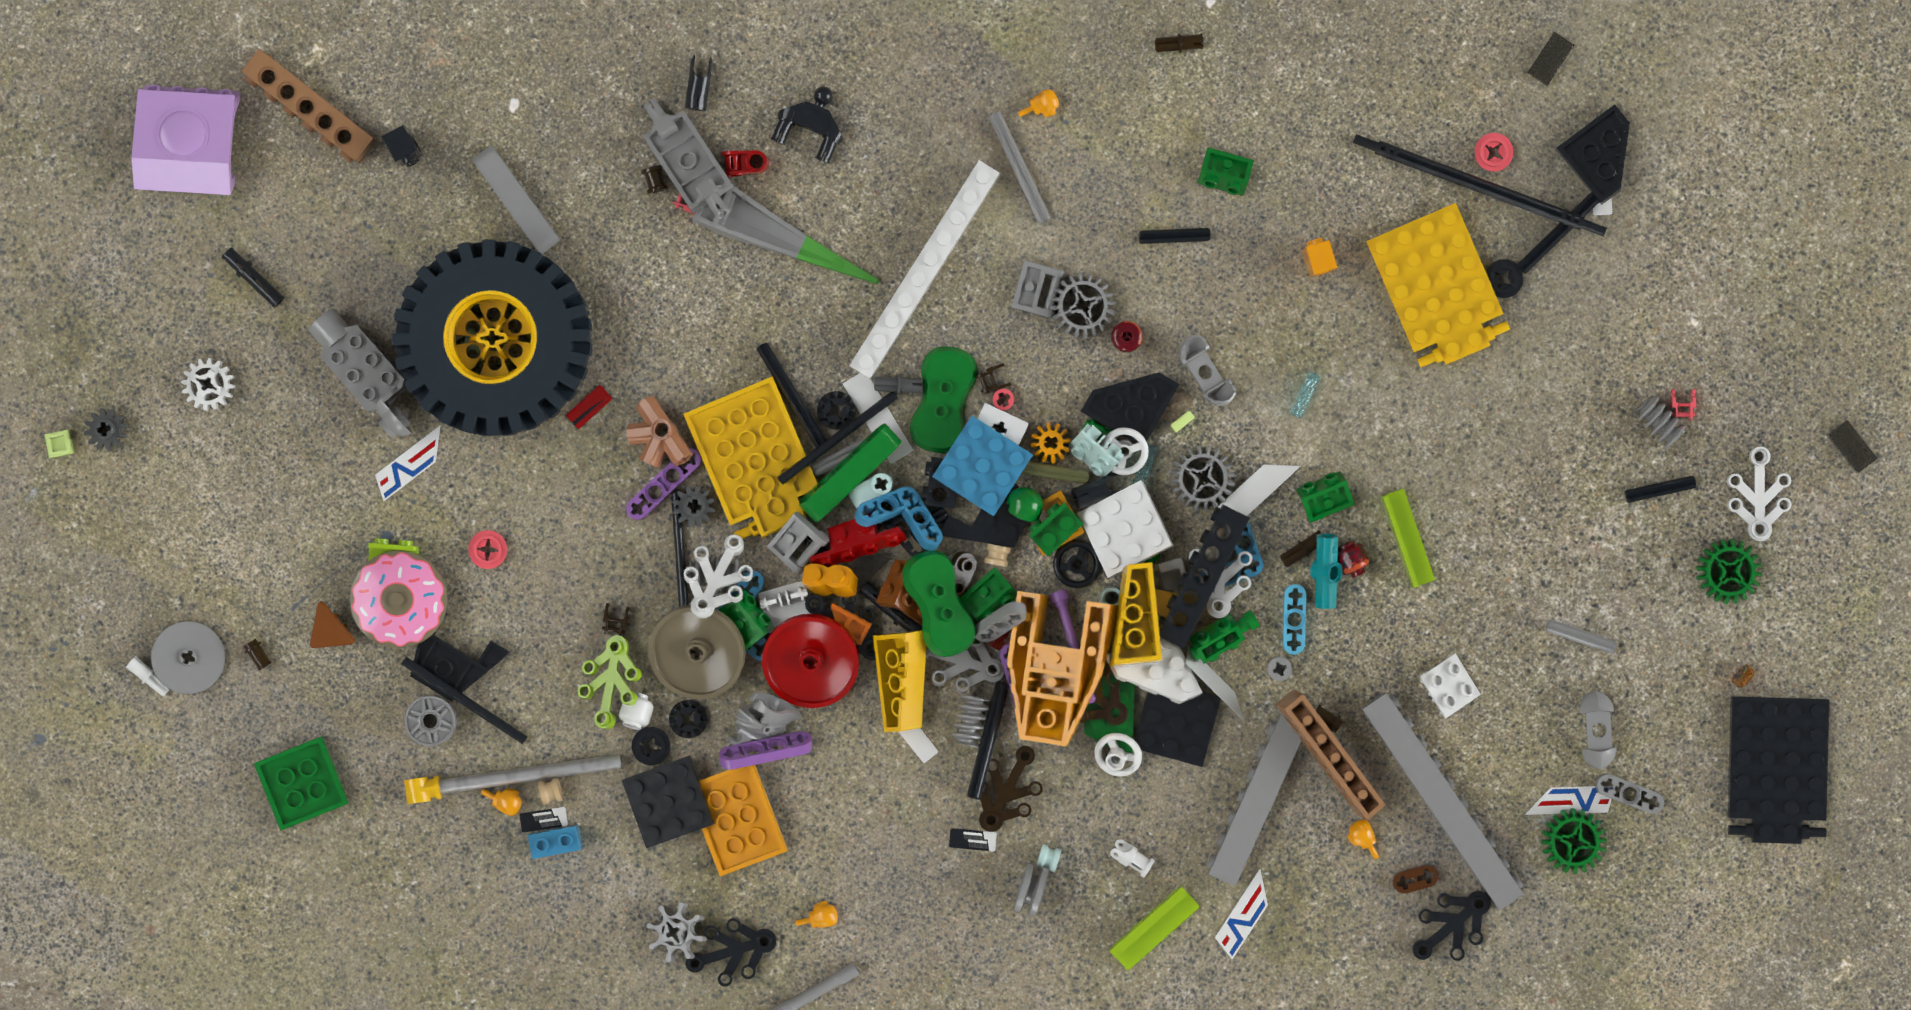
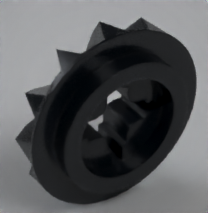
M1498 260L1492 263L1486 270L1496 297H1512L1519 292L1523 285V273L1513 261ZM1509 270L1507 279L1513 285L1504 283L1498 288L1500 279L1495 273L1503 275Z
M840 391L826 393L819 400L817 406V415L820 422L833 430L842 429L854 419L856 413L852 398ZM830 401L837 406L846 405L840 411L842 420L835 414L827 416L832 410Z
M694 700L678 702L673 706L669 714L671 729L682 738H695L707 726V712L700 703ZM695 711L692 720L697 726L695 727L688 723L682 728L681 725L684 718L680 712L688 715Z
M645 727L639 730L632 740L633 755L639 762L645 765H657L667 758L670 752V740L663 730L657 727ZM654 736V744L661 747V749H653L650 756H648V748L641 743L650 742Z

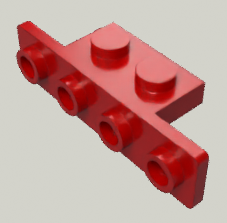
M853 519L827 528L831 550L811 556L810 561L812 564H821L828 568L842 562H851L863 555L874 554L886 547H895L901 542L906 541L907 537L899 527L878 533L877 524L864 527Z

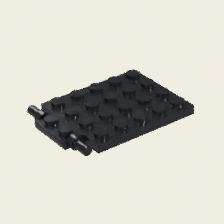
M1731 696L1727 817L1752 819V823L1728 825V835H1744L1745 838H1751L1752 843L1802 844V839H1809L1810 837L1826 838V828L1802 825V820L1826 821L1830 699Z

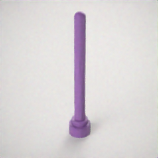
M1064 589L1049 594L1051 604L1058 608L1070 648L1080 649L1067 607L1069 605L1068 600L1070 599L1068 590ZM1093 693V695H1092V697H1091L1089 703H1094V702H1095V695H1094V693Z

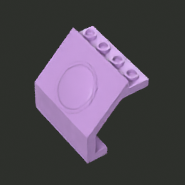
M148 85L138 89L131 157L134 189L231 195L235 185V174H231L233 127L235 113L240 103V92L230 89L208 90L203 87L189 89L181 86L160 87L158 85Z

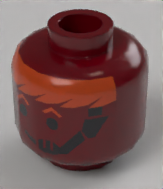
M1120 322L1112 330L1111 342L1120 352H1133L1142 342V331L1134 322Z
M1353 540L1339 546L1337 563H1340L1342 566V575L1351 574L1352 578L1365 573L1364 568L1368 566L1370 561L1363 545L1355 543Z

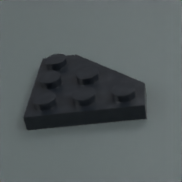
M1615 104L1556 148L1557 152L1601 205L1621 191L1630 122Z
M1158 372L1092 390L1080 412L1112 430L1122 427L1134 429L1147 442L1180 384ZM1122 435L1125 438L1131 440L1132 442L1138 443V441L1134 437L1130 435Z

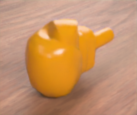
M1045 89L1029 100L1031 106L1018 111V114L1022 117L1034 111L1036 115L1042 113L1045 117L1053 116L1056 114L1055 109L1059 106L1058 98L1053 90Z
M507 788L504 791L498 790L496 794L482 789L480 793L492 799V806L508 816L516 815L522 805L519 791L513 788Z
M1361 819L1351 824L1347 834L1349 842L1354 846H1360L1361 849L1368 848L1374 859L1379 858L1373 846L1377 840L1370 823L1365 819Z
M827 901L818 902L815 904L813 911H809V917L796 920V925L800 926L811 923L813 928L834 926L838 921L837 910L834 905L828 904Z

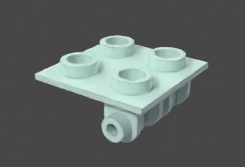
M1087 424L1067 447L1070 448L1075 458L1082 460L1089 466L1092 473L1104 477L1119 463L1124 455L1121 453L1122 450L1114 443L1105 450L1111 442L1110 439L1101 447L1099 443L1106 436L1103 435L1096 442V439L1102 433L1094 425L1091 427Z

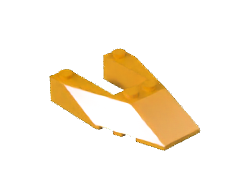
M1017 591L1016 602L1026 605V620L1012 628L1007 667L1010 670L1012 682L1010 685L1011 691L1014 694L1019 739L1068 746L1102 676L1115 629L1118 605L1087 601L1080 649L1042 644L1049 595Z

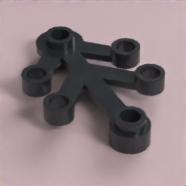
M811 594L806 598L805 608L809 613H819L835 620L832 610L824 605L822 596ZM852 596L854 599L852 603H846L844 597H842L841 600L843 605H845V609L855 614L854 604L856 596ZM817 599L820 604L818 607H812L810 601ZM866 606L861 610V618L871 622L872 625L862 644L857 645L859 655L862 654L868 660H876L875 651L870 652L867 649L869 644H874L873 636H875L873 621L875 610L870 606ZM864 611H872V617L865 618L863 615Z
M1474 891L1468 897L1450 896L1447 893H1441L1437 896V904L1442 908H1448L1450 905L1465 907L1458 914L1433 912L1427 908L1421 909L1418 913V918L1422 923L1428 924L1434 921L1445 922L1446 924L1427 940H1417L1412 946L1414 956L1420 960L1428 959L1432 954V948L1453 931V943L1449 955L1455 961L1462 960L1465 956L1462 948L1464 921L1472 916V931L1468 934V940L1473 945H1480L1483 942V935L1481 933L1482 915L1489 910L1491 905L1490 898L1482 891ZM1443 896H1447L1449 899L1446 905L1440 903V899ZM1477 899L1483 901V905L1480 908H1476L1474 905ZM1423 912L1430 913L1428 920L1421 918ZM1474 933L1480 935V939L1477 942L1471 940V936ZM1426 946L1427 952L1423 955L1419 954V948ZM1455 949L1461 950L1460 957L1456 958L1453 956Z
M731 918L726 924L727 930L731 933L739 932L751 939L741 943L718 931L716 926L708 925L703 931V935L707 940H716L727 946V948L705 955L694 952V959L699 961V966L692 967L690 964L692 959H686V968L690 972L697 973L706 964L731 957L725 970L718 976L719 984L726 987L732 983L733 974L744 952L754 950L749 963L741 969L743 978L751 979L756 974L755 968L763 953L772 951L776 946L777 939L771 930L760 929L755 931L742 924L738 918ZM731 921L738 923L737 929L733 930L730 928L729 924ZM707 929H714L715 936L709 937L706 934ZM767 937L769 943L767 945H762L760 943V938ZM746 967L752 968L753 974L751 976L745 975L744 969ZM722 975H728L730 981L723 983L721 981Z

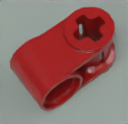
M758 150L722 152L727 177L761 174L769 167L767 156ZM755 156H761L763 158V165L757 169L753 168L751 165L752 159Z

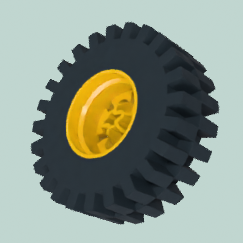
M483 239L482 242L473 244L465 242L457 245V249L437 254L434 262L428 267L423 265L417 271L416 275L418 277L412 286H406L402 293L405 299L401 309L396 308L394 315L397 327L396 333H392V345L396 347L398 356L395 359L397 369L403 374L406 381L404 385L409 393L416 397L419 405L426 412L434 415L440 422L467 433L483 436L515 435L518 432L535 429L547 419L557 416L567 401H571L575 397L577 387L581 380L585 379L588 372L586 366L589 356H592L593 348L590 334L592 324L585 308L587 306L572 279L558 265L540 252L511 241L498 242L494 239ZM510 303L517 309L509 319H506L505 313ZM477 304H479L484 316L480 320L471 310ZM499 309L501 313L500 319L496 322H491L488 317L490 310ZM519 320L522 324L521 331L516 334L510 331L511 322ZM472 321H477L480 325V330L476 334H470L467 330V326ZM492 332L496 336L504 337V339L496 340L495 345H492L490 341L483 340V338L490 337ZM531 334V343L518 341L519 336ZM456 335L467 336L470 342L456 345ZM515 344H519L523 349L522 355L518 358H513L510 354V349ZM472 345H477L481 350L480 355L475 359L470 358L468 355V348ZM493 357H499L502 361V365L498 370L490 368L489 363ZM508 358L517 367L512 372H509L508 367L506 365V360ZM483 360L485 363L481 374L473 372L472 370L478 362Z

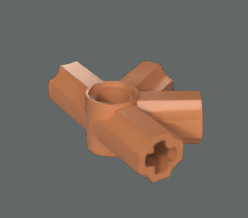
M651 395L640 401L636 409L645 422L628 424L626 429L629 445L646 444L639 460L657 468H660L666 454L676 467L687 462L693 453L679 434L677 426L670 421L656 398ZM667 425L668 433L662 437L660 434L661 428Z

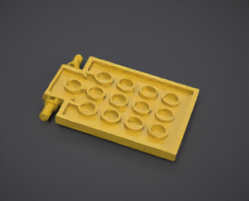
M1456 203L1366 241L1413 352L1435 343L1438 348L1432 350V353L1417 359L1420 368L1434 362L1440 363L1444 361L1445 365L1491 346L1489 341L1496 339L1495 336L1510 330L1507 321L1493 327L1489 325L1483 328L1482 323L1504 313Z
M773 376L683 414L730 526L752 516L754 518L753 522L748 523L749 526L733 532L734 535L744 539L751 535L755 537L760 534L762 538L779 532L797 511L806 518L805 515L807 513L798 505V497L807 494L818 482L810 465L784 485L777 479L779 475L805 457L806 454Z

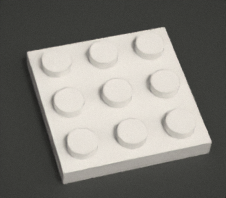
M1142 480L1077 513L1108 578L1122 573L1123 567L1126 565L1140 564L1174 546Z

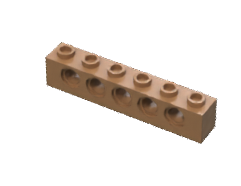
M261 49L256 51L241 70V72L247 75L244 78L246 82L254 88L259 85L266 90L263 93L264 96L273 103L277 100L285 105L282 108L283 111L292 118L296 115L304 120L301 125L313 133L316 130L323 136L320 140L331 148L333 145H336L341 149L339 155L351 163L352 160L360 163L377 141ZM268 72H274L275 80L271 84H266L264 81V77ZM287 87H293L294 95L290 99H285L283 96V91ZM306 102H312L313 110L309 114L302 112V106ZM324 117L332 118V125L328 129L321 127V121ZM346 131L350 132L351 140L346 144H342L340 142L341 134Z
M1293 689L1275 704L1358 816L1368 821L1385 806V803L1303 693Z

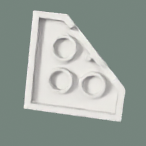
M1161 637V661L1110 666L1116 679L1133 683L1139 686L1138 688L1155 695L1160 694L1170 698V701L1181 704L1203 693L1191 668L1186 664V658L1181 648ZM1111 653L1106 658L1108 664H1110Z

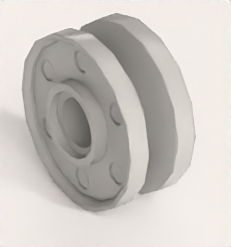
M435 695L424 696L413 701L407 709L404 718L405 729L410 738L424 746L441 745L448 741L455 733L458 723L457 713L452 704L445 698ZM429 714H433L437 718V724L433 728L428 727L425 723V718Z
M1027 863L1018 888L1013 912L1020 913L1024 904H1028V916L1035 918L1044 893L1049 869L1043 867L1038 877L1033 876L1034 864Z

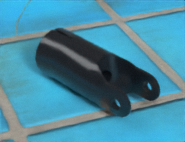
M693 55L690 63L685 109L705 112L711 78L712 58H709L706 76L698 77L694 72L695 55Z
M1112 473L1072 488L1071 494L1073 500H1075L1076 507L1078 509L1084 508L1121 491H1110L1106 487V480L1119 474Z

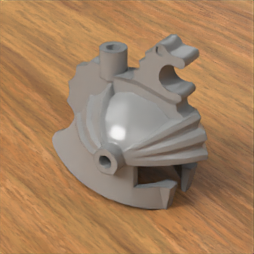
M755 691L749 697L750 701L753 702L739 708V712L736 715L735 723L737 726L734 728L739 735L736 737L729 735L728 739L731 744L736 745L749 742L752 739L760 740L783 735L787 731L786 725L794 720L801 719L802 716L787 701L762 691Z

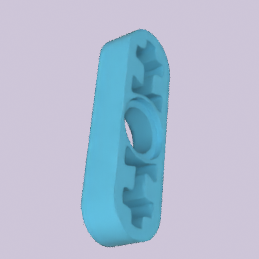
M1292 584L1285 589L1283 597L1282 645L1287 653L1296 655L1301 653L1305 647L1306 591L1302 586ZM1293 588H1297V592L1302 594L1301 598H1297V606L1302 605V610L1296 608L1287 610L1288 604L1293 606V599L1288 597V593L1293 592ZM1292 612H1297L1301 616V623L1295 627L1289 625L1287 621L1288 615ZM1287 629H1301V634L1296 633V641H1300V646H1296L1294 651H1292L1290 646H1287V641L1292 640V633L1287 634Z

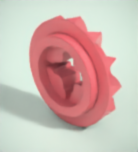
M1499 133L1484 135L1478 140L1474 149L1475 160L1481 168L1490 172L1503 170L1510 164L1513 158V146L1510 140ZM1500 144L1497 153L1500 155L1499 157H1501L1502 160L1495 156L1492 159L1490 158L1489 160H1487L1490 152L1487 150L1488 148H1486L1485 146L1493 149L1495 146L1497 147Z
M491 530L477 533L471 539L468 548L472 562L483 569L498 567L505 560L508 552L504 538L499 533ZM490 539L491 547L498 549V552L490 553V557L487 560L486 552L478 550V548L485 547Z

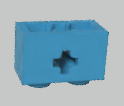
M578 824L534 832L528 835L532 859L578 851L583 848Z

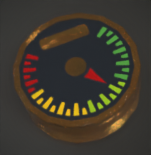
M1748 664L1742 666L1733 676L1732 683L1738 688L1744 687L1754 676L1755 670Z

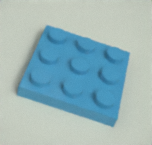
M971 416L932 477L994 516L1033 454L974 416Z

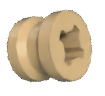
M987 544L989 552L984 563L1008 567L1006 559L1011 548Z
M558 777L552 778L549 782H538L543 805H547L550 801L554 800L558 802L563 801Z

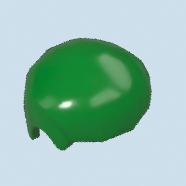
M1027 487L1013 489L1009 493L1006 504H1009V512L1013 516L1029 522H1035L1040 518L1044 506L1039 493Z

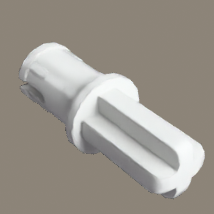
M137 656L125 667L141 679L142 684L147 683L161 696L166 695L170 690L158 680L153 669L143 663Z

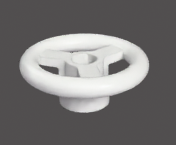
M1126 427L1117 428L1109 432L1103 439L1101 447L1110 439V445L1114 443L1120 449L1122 447L1129 449V452L1123 454L1124 457L1111 472L1119 475H1130L1139 471L1145 465L1149 453L1148 445L1145 438L1138 431ZM1119 435H1130L1134 437L1138 441V443L1133 444L1128 439H1121L1118 441L1115 439V437ZM1141 450L1138 462L1131 467L1125 468L1126 459L1130 458L1134 452Z
M1107 734L1095 746L1094 754L1097 764L1110 775L1128 776L1134 773L1141 764L1142 752L1139 745L1134 739L1125 734ZM1116 740L1127 743L1134 753L1125 752L1122 748H1119ZM1108 743L1111 750L1104 761L1102 748ZM1126 760L1133 762L1130 767L1122 769Z

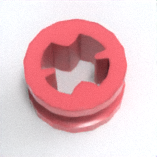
M1000 389L994 393L993 404L997 409L1005 411L1012 407L1014 396L1011 391ZM1000 393H1004V396L1006 394L1010 396L1008 400L1009 405L1003 407V404L1001 406L997 404Z

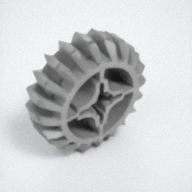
M1079 273V281H1075L1073 275H1070L1069 281L1071 284L1068 285L1066 281L1062 280L1060 283L1064 290L1062 291L1057 287L1054 290L1060 295L1059 298L1051 297L1052 301L1058 302V306H1051L1050 310H1058L1059 313L1052 317L1053 320L1062 319L1057 327L1062 328L1066 324L1068 327L1065 330V334L1067 335L1071 329H1074V338H1078L1079 331H1083L1084 339L1088 338L1087 331L1091 330L1093 336H1097L1095 328L1099 327L1101 331H1105L1106 328L1102 322L1104 321L1107 324L1112 322L1106 315L1115 314V311L1108 309V306L1116 305V301H1108L1107 299L1112 297L1114 293L1111 291L1105 294L1104 290L1109 285L1105 283L1100 287L1098 285L1101 281L1100 277L1096 279L1095 283L1091 282L1092 274H1088L1087 280H1083V274ZM1079 286L1093 288L1099 295L1091 298L1085 297ZM1072 289L1075 303L1063 310V299ZM1078 294L1084 303L1095 301L1090 303V307H1087L1088 317L1082 309L1071 311L1076 308V305H1079L1077 302L1079 301ZM1103 302L1102 315L1094 322L1091 308ZM1080 314L1087 325H1076L1067 316Z
M1199 445L1196 448V454H1194L1191 448H1188V458L1183 453L1179 455L1183 460L1182 464L1174 461L1173 464L1179 467V470L1170 471V474L1177 475V479L1170 480V484L1178 483V487L1174 488L1172 492H1182V495L1177 499L1182 501L1186 497L1188 499L1185 503L1186 507H1189L1193 501L1195 502L1194 510H1199L1200 503H1203L1204 511H1207L1209 509V502L1216 508L1218 507L1216 499L1225 503L1226 500L1222 494H1232L1226 487L1227 485L1235 486V482L1228 481V477H1234L1235 472L1227 473V469L1233 467L1232 463L1223 464L1228 458L1227 455L1219 459L1217 457L1220 453L1219 449H1216L1213 455L1210 454L1211 446H1207L1205 453H1202V447ZM1196 458L1209 459L1201 470L1188 466V463ZM1215 463L1222 472V484L1215 481L1211 476ZM1209 467L1208 471L1206 472V478L1209 479V481L1212 482L1213 485L1209 482L1207 484L1203 482V485H1199V487L1196 489V487L1199 484V478L1196 477V475L1192 472L1196 474L1200 472V474H1202V471H1206ZM1183 472L1190 475L1194 480L1190 493L1184 487ZM1205 486L1218 491L1209 498L1202 499L1196 497Z

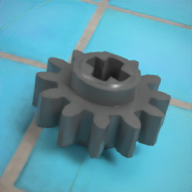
M100 408V416L96 413H91L93 421H85V424L90 426V430H86L84 434L92 436L88 443L95 444L98 442L97 450H102L104 445H106V449L112 451L113 443L121 447L122 443L119 438L128 437L127 434L122 433V429L129 427L127 424L120 423L124 416L118 415L115 417L116 410L111 409L107 415L104 408ZM105 424L111 427V430L107 431V436L106 433H102Z
M699 485L695 486L694 491H691L689 486H685V494L680 491L676 492L680 500L672 501L674 505H678V509L673 510L672 513H680L681 516L678 522L681 523L686 519L687 527H691L693 521H695L698 527H701L702 518L705 521H710L709 516L706 515L707 512H715L713 508H709V504L713 503L714 499H706L709 491L705 490L701 494L699 492ZM692 499L696 500V504L699 505V510H695L694 513H691V508L687 507L688 502L692 503Z

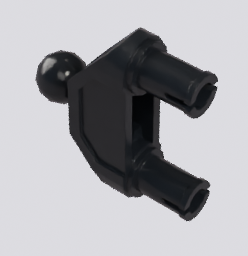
M825 86L819 87L814 92L815 104L806 101L780 110L777 114L779 121L770 139L785 145L792 126L796 124L822 135L824 139L815 159L822 161L826 152L823 161L830 164L836 145L842 143L843 140L830 111L824 109V105L832 101V91Z

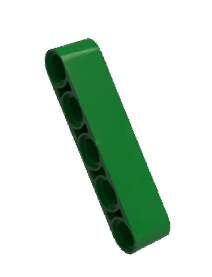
M886 423L880 425L800 500L798 505L814 522H818L891 455L902 441Z

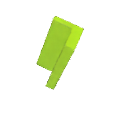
M1404 488L1380 496L1411 588L1434 581L1435 578Z
M1180 885L1109 948V952L1118 959L1126 970H1130L1199 908L1198 903Z

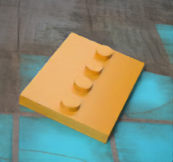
M755 765L726 770L699 780L715 823L702 828L720 877L788 851Z

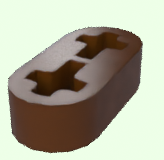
M1421 865L1402 870L1393 876L1392 885L1394 889L1403 894L1425 889L1436 884L1438 872L1430 865ZM1425 869L1429 873H1433V876L1430 877V882H1426L1425 879L1417 880V877L1423 875V870ZM1401 876H1404L1406 879L1413 878L1414 880L1407 883V888L1405 889L1401 885L1397 886Z

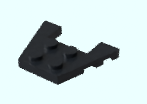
M1015 483L1010 492L1015 488H1019V486ZM1007 495L994 516L981 509L973 525L969 526L949 515L941 532L945 537L1014 548L1028 521L1018 519L1009 512V504H1006Z
M436 631L427 640L418 644L414 662L463 693L504 659L510 651L490 640L481 657L476 661L437 637ZM411 672L410 677L452 702L454 700Z

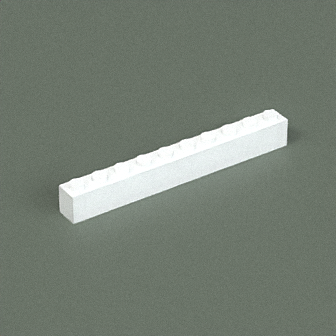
M978 161L849 365L851 368L871 380L1000 176L999 172L982 161Z

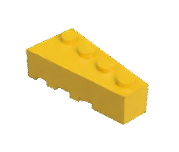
M1152 563L1130 564L1123 567L1109 666L1151 663L1162 660Z
M923 630L873 636L884 732H900L922 728L926 643L923 638Z

